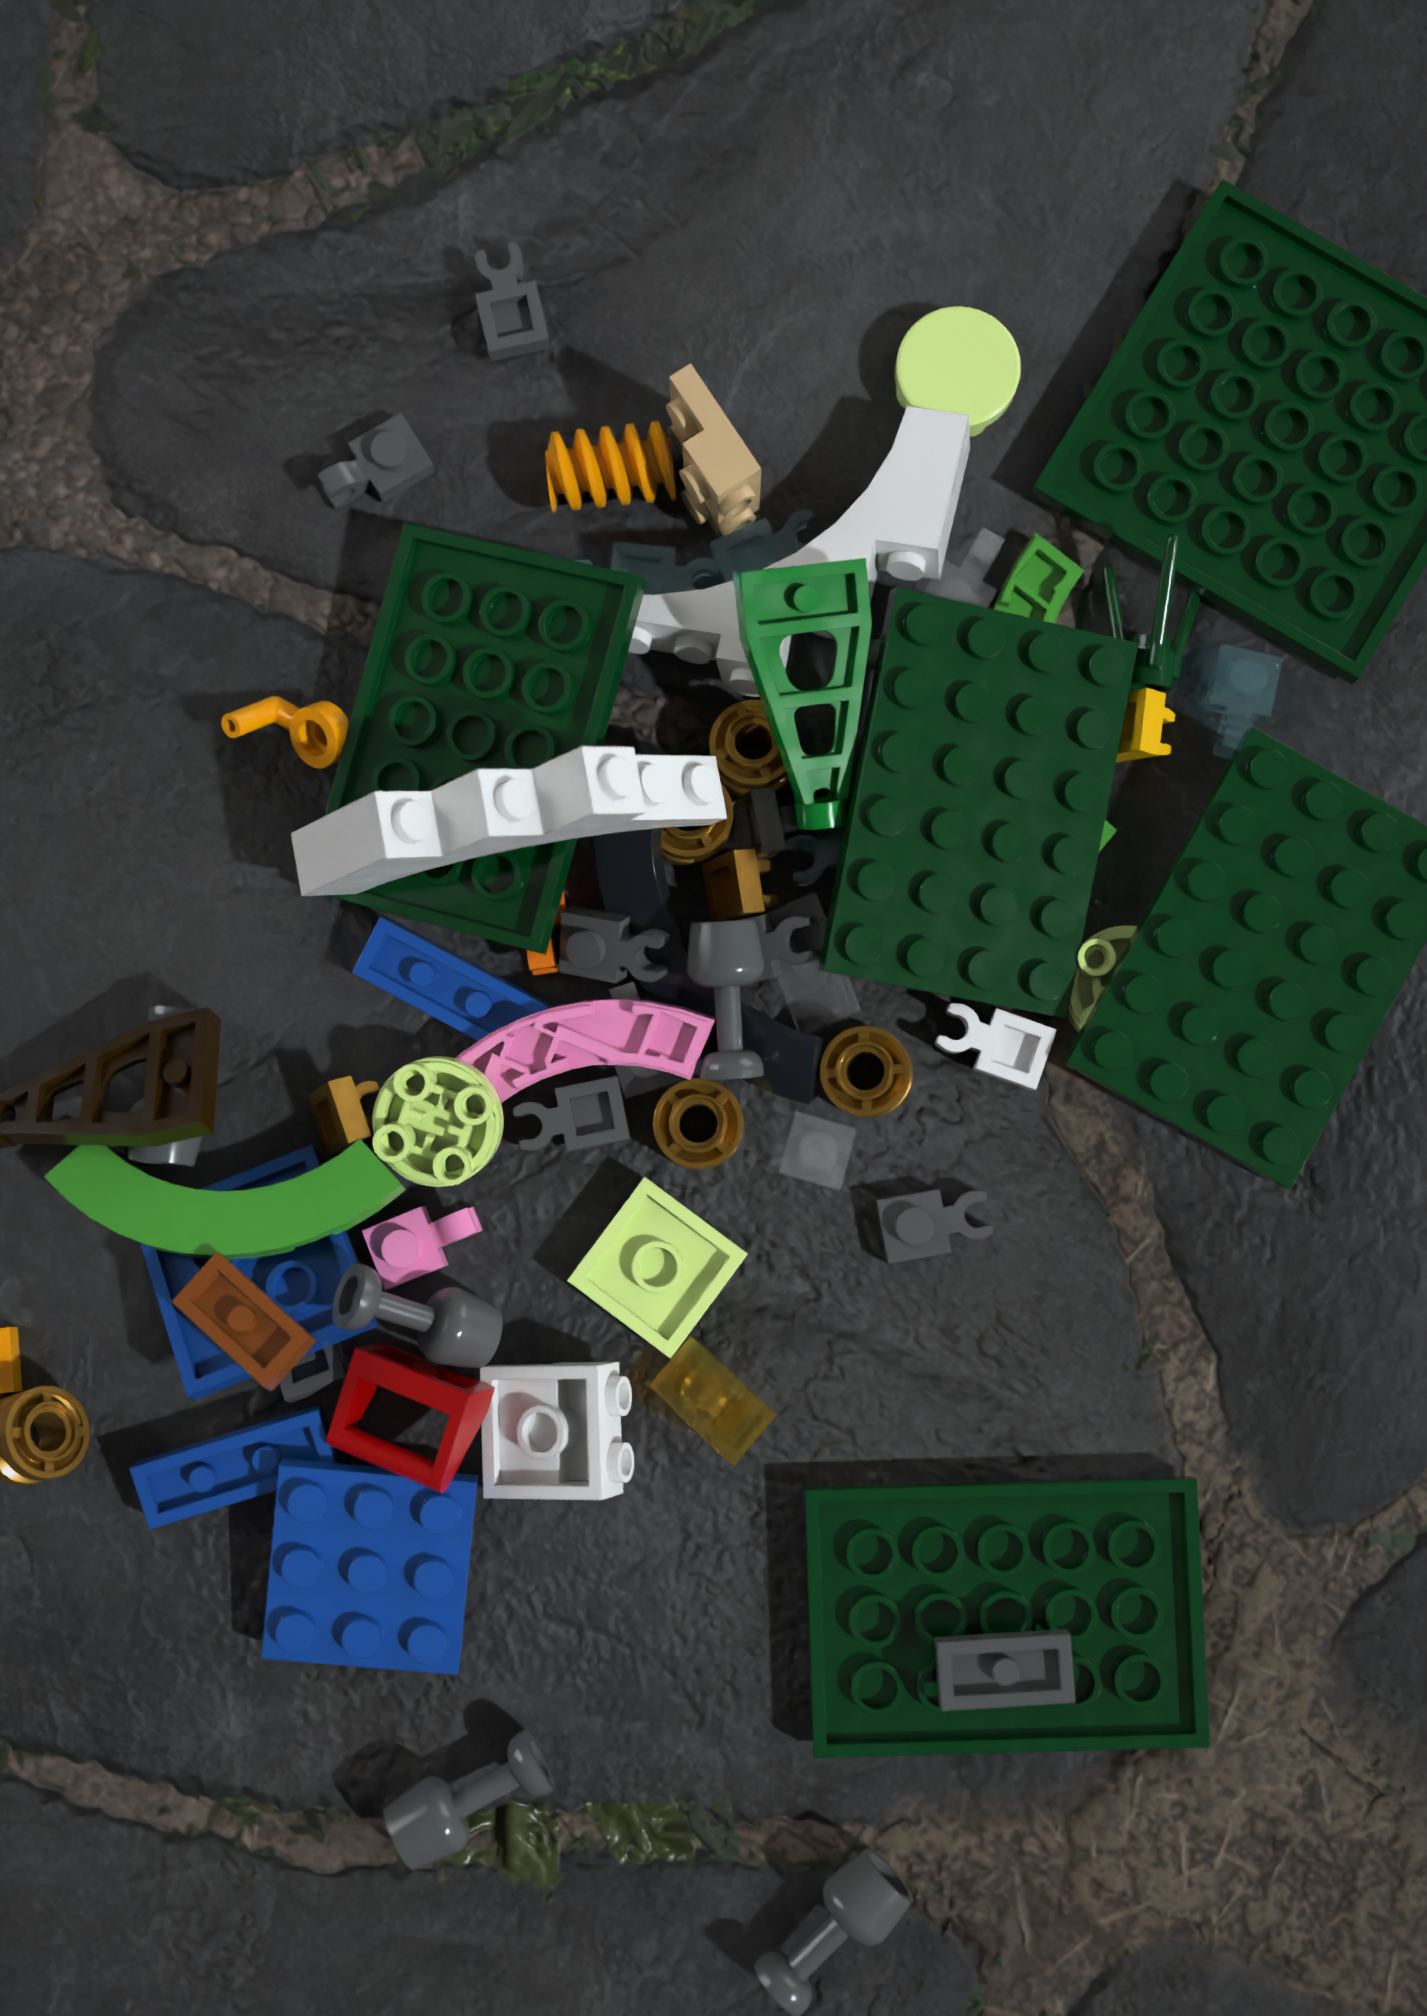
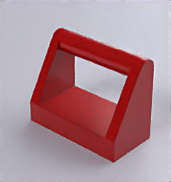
M385 1342L356 1347L327 1434L326 1443L331 1447L439 1493H444L448 1489L488 1412L495 1387ZM378 1386L449 1415L435 1461L356 1428Z

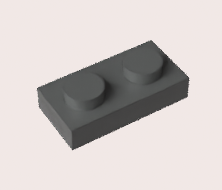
M1067 1629L934 1637L938 1699L941 1711L1076 1703L1071 1636Z

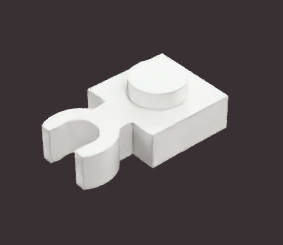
M953 1003L947 1006L945 1013L961 1019L965 1024L966 1031L963 1038L959 1040H952L942 1035L937 1036L934 1044L940 1050L951 1054L961 1053L967 1049L976 1051L978 1055L973 1067L974 1071L1031 1091L1037 1089L1057 1029L998 1008L993 1010L989 1024L980 1022L974 1010L966 1005Z

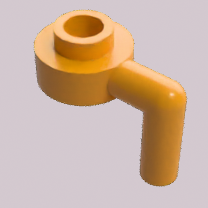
M279 696L268 697L227 713L222 717L221 725L223 731L230 738H237L275 722L289 730L292 745L298 756L306 764L317 769H323L339 762L350 723L345 713L331 702L318 701L299 708Z

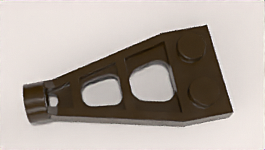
M206 1007L153 1020L2 1092L0 1097V1149L19 1144L156 1147L212 1134L214 1131L221 1019L211 1009ZM140 1062H147L143 1107L135 1112H108L111 1078ZM84 1083L80 1117L52 1121L54 1097Z

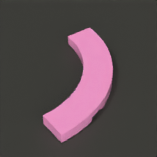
M620 998L586 1000L551 1007L522 1017L486 1035L461 1052L456 1059L465 1061L481 1071L494 1086L501 1104L520 1090L542 1079L571 1069L591 1065L639 1066L665 1071L690 1080L697 1068L716 1018L685 1007L649 1000Z

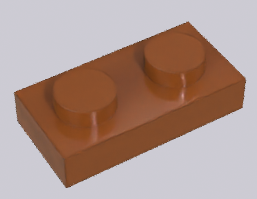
M218 1251L171 1301L257 1382L270 1391L276 1388L317 1341L314 1336Z

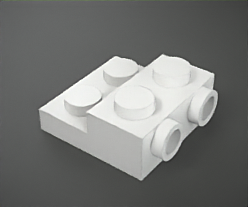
M619 1362L488 1365L480 1368V1381L495 1387L488 1412L481 1424L483 1498L604 1500L623 1493V1483L629 1482L633 1474L634 1454L631 1445L627 1442H622L621 1416H626L630 1411L632 1389L628 1378L620 1376Z

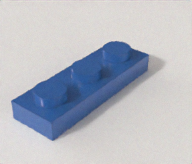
M387 916L379 917L352 971V974L477 1041L522 1017L552 1007V1004Z
M319 1404L135 1461L129 1470L149 1530L276 1491L278 1468L283 1458L340 1463L336 1448L326 1443L329 1427L322 1405Z

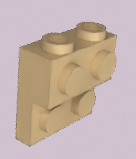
M690 363L669 376L670 403L666 405L667 412L672 420V426L667 428L676 449L683 457L684 468L679 471V474L686 489L681 491L680 494L688 511L699 525L708 521L718 537L723 535L725 539H730L746 530L756 519L754 514L759 511L761 467Z

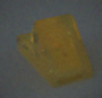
M691 1336L649 1385L733 1466L737 1464L777 1415L769 1402L761 1394L740 1380L704 1345Z

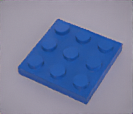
M309 1145L200 1190L236 1191L270 1186L296 1178L323 1165L319 1150L314 1145ZM346 1231L335 1236L330 1234L317 1241L295 1247L294 1251L253 1259L230 1260L317 1339L304 1356L378 1327L375 1317L365 1327L358 1330H344L336 1327L333 1323L332 1307L337 1287L348 1268L357 1263ZM141 1244L187 1397L197 1400L252 1378L246 1370L171 1302L209 1259L180 1256L155 1250Z
M283 1458L278 1468L261 1659L458 1675L461 1663L478 1475L456 1473L448 1489L444 1493H439L377 1466Z

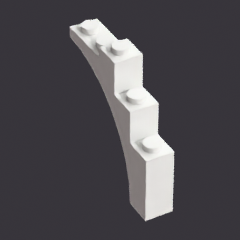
M907 406L892 449L861 496L835 524L796 553L764 569L866 558L870 602L878 570L886 571L896 578L908 581L919 580L922 577L940 580L970 450L969 414ZM734 580L702 590L643 595L628 652L644 654L650 649L674 653L678 658L695 664H705L710 660H716L723 685L729 686L732 690L742 695L760 697L740 641ZM826 631L813 632L818 636L833 639ZM799 634L788 635L780 645V656L788 678Z
M581 746L534 769H476L433 791H375L292 832L291 838L301 896L358 894L389 881L480 856L573 838L624 831L712 825L727 819L716 756L635 755L634 747Z

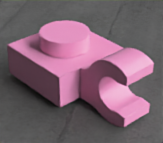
M421 1206L362 1230V1233L386 1291L448 1266L442 1247L483 1231L474 1207L464 1208L431 1222L426 1206Z

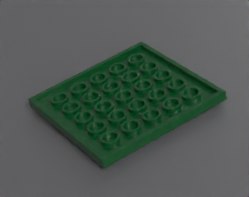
M1222 179L1040 474L1030 495L1160 572L1167 537L1170 534H1177L1180 541L1175 581L1346 682L1353 684L1360 678L1427 565V297Z

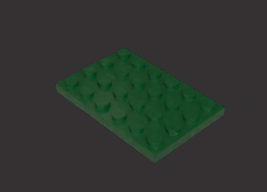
M404 523L324 816L375 791H433L476 769H534L581 746L602 747L647 582L640 575ZM577 838L522 847L463 860L389 881L358 894L326 896L546 955Z
M900 587L890 591L818 971L1067 1019L1078 964L1077 957L1083 938L1138 643Z
M1255 727L1249 728L1241 738L1062 1063L1277 1185L1292 1189L1427 942V825Z
M1192 1476L804 1487L812 1747L814 1759L1210 1747L1196 1478ZM1067 1629L1070 1633L1076 1703L941 1711L938 1699L934 1637Z

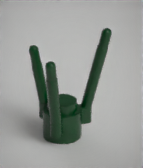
M1170 534L1167 537L1152 633L1134 635L1132 642L1138 643L1130 691L1150 688L1163 693L1170 692L1172 690V681L1180 679L1181 660L1201 595L1190 590L1170 647L1171 639L1166 637L1180 541L1177 534ZM1106 564L1102 567L1101 573L1110 637L1125 640L1114 569L1110 564Z

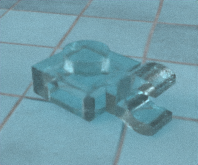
M1222 643L1215 651L1203 709L1221 714L1213 749L1214 756L1230 759L1245 731L1252 727V721L1265 723L1271 717L1283 657Z

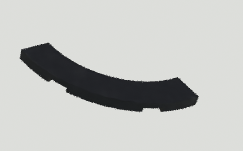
M661 828L593 836L597 878L605 911L630 916L629 934L638 935L652 928L661 929L670 934V942L660 949L646 946V955L651 962L668 966V974L657 981L643 982L638 980L651 1001L681 1006L715 1017L714 988L696 985L691 981L687 973L688 935L683 936L668 902L672 897L669 892L663 865ZM741 1004L743 1049L752 1050L757 1053L764 1066L763 1076L744 1078L743 1080L777 1096L809 1105L817 1097L823 1038L797 1031L773 1020L751 1005L745 1007ZM716 1021L703 1050L705 1055L717 1051Z

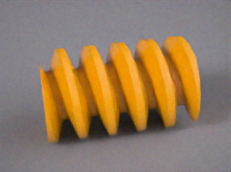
M651 421L647 439L643 441L633 423L626 424L621 443L616 442L609 426H601L597 445L595 446L591 445L584 429H576L572 448H566L559 431L551 432L548 448L545 451L552 513L556 512L560 494H564L572 511L580 510L585 491H589L597 508L605 507L609 489H614L622 506L629 505L634 486H639L647 503H653L658 485L661 483L664 484L671 500H676L670 438L666 437L659 421Z

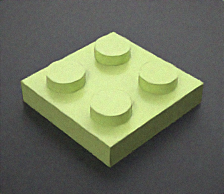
M644 1177L567 1281L671 1359L748 1253L648 1178Z

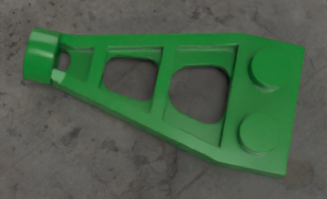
M866 558L733 573L740 641L794 792L797 828L801 830H817L846 825V799H848L872 627ZM826 631L833 637L835 642L832 675L822 688L801 691L795 688L787 677L780 656V645L784 638L791 634ZM828 703L834 710L833 745L827 753L808 756L800 747L794 720L795 711L802 706ZM820 788H827L829 790L828 796L813 797L814 792Z

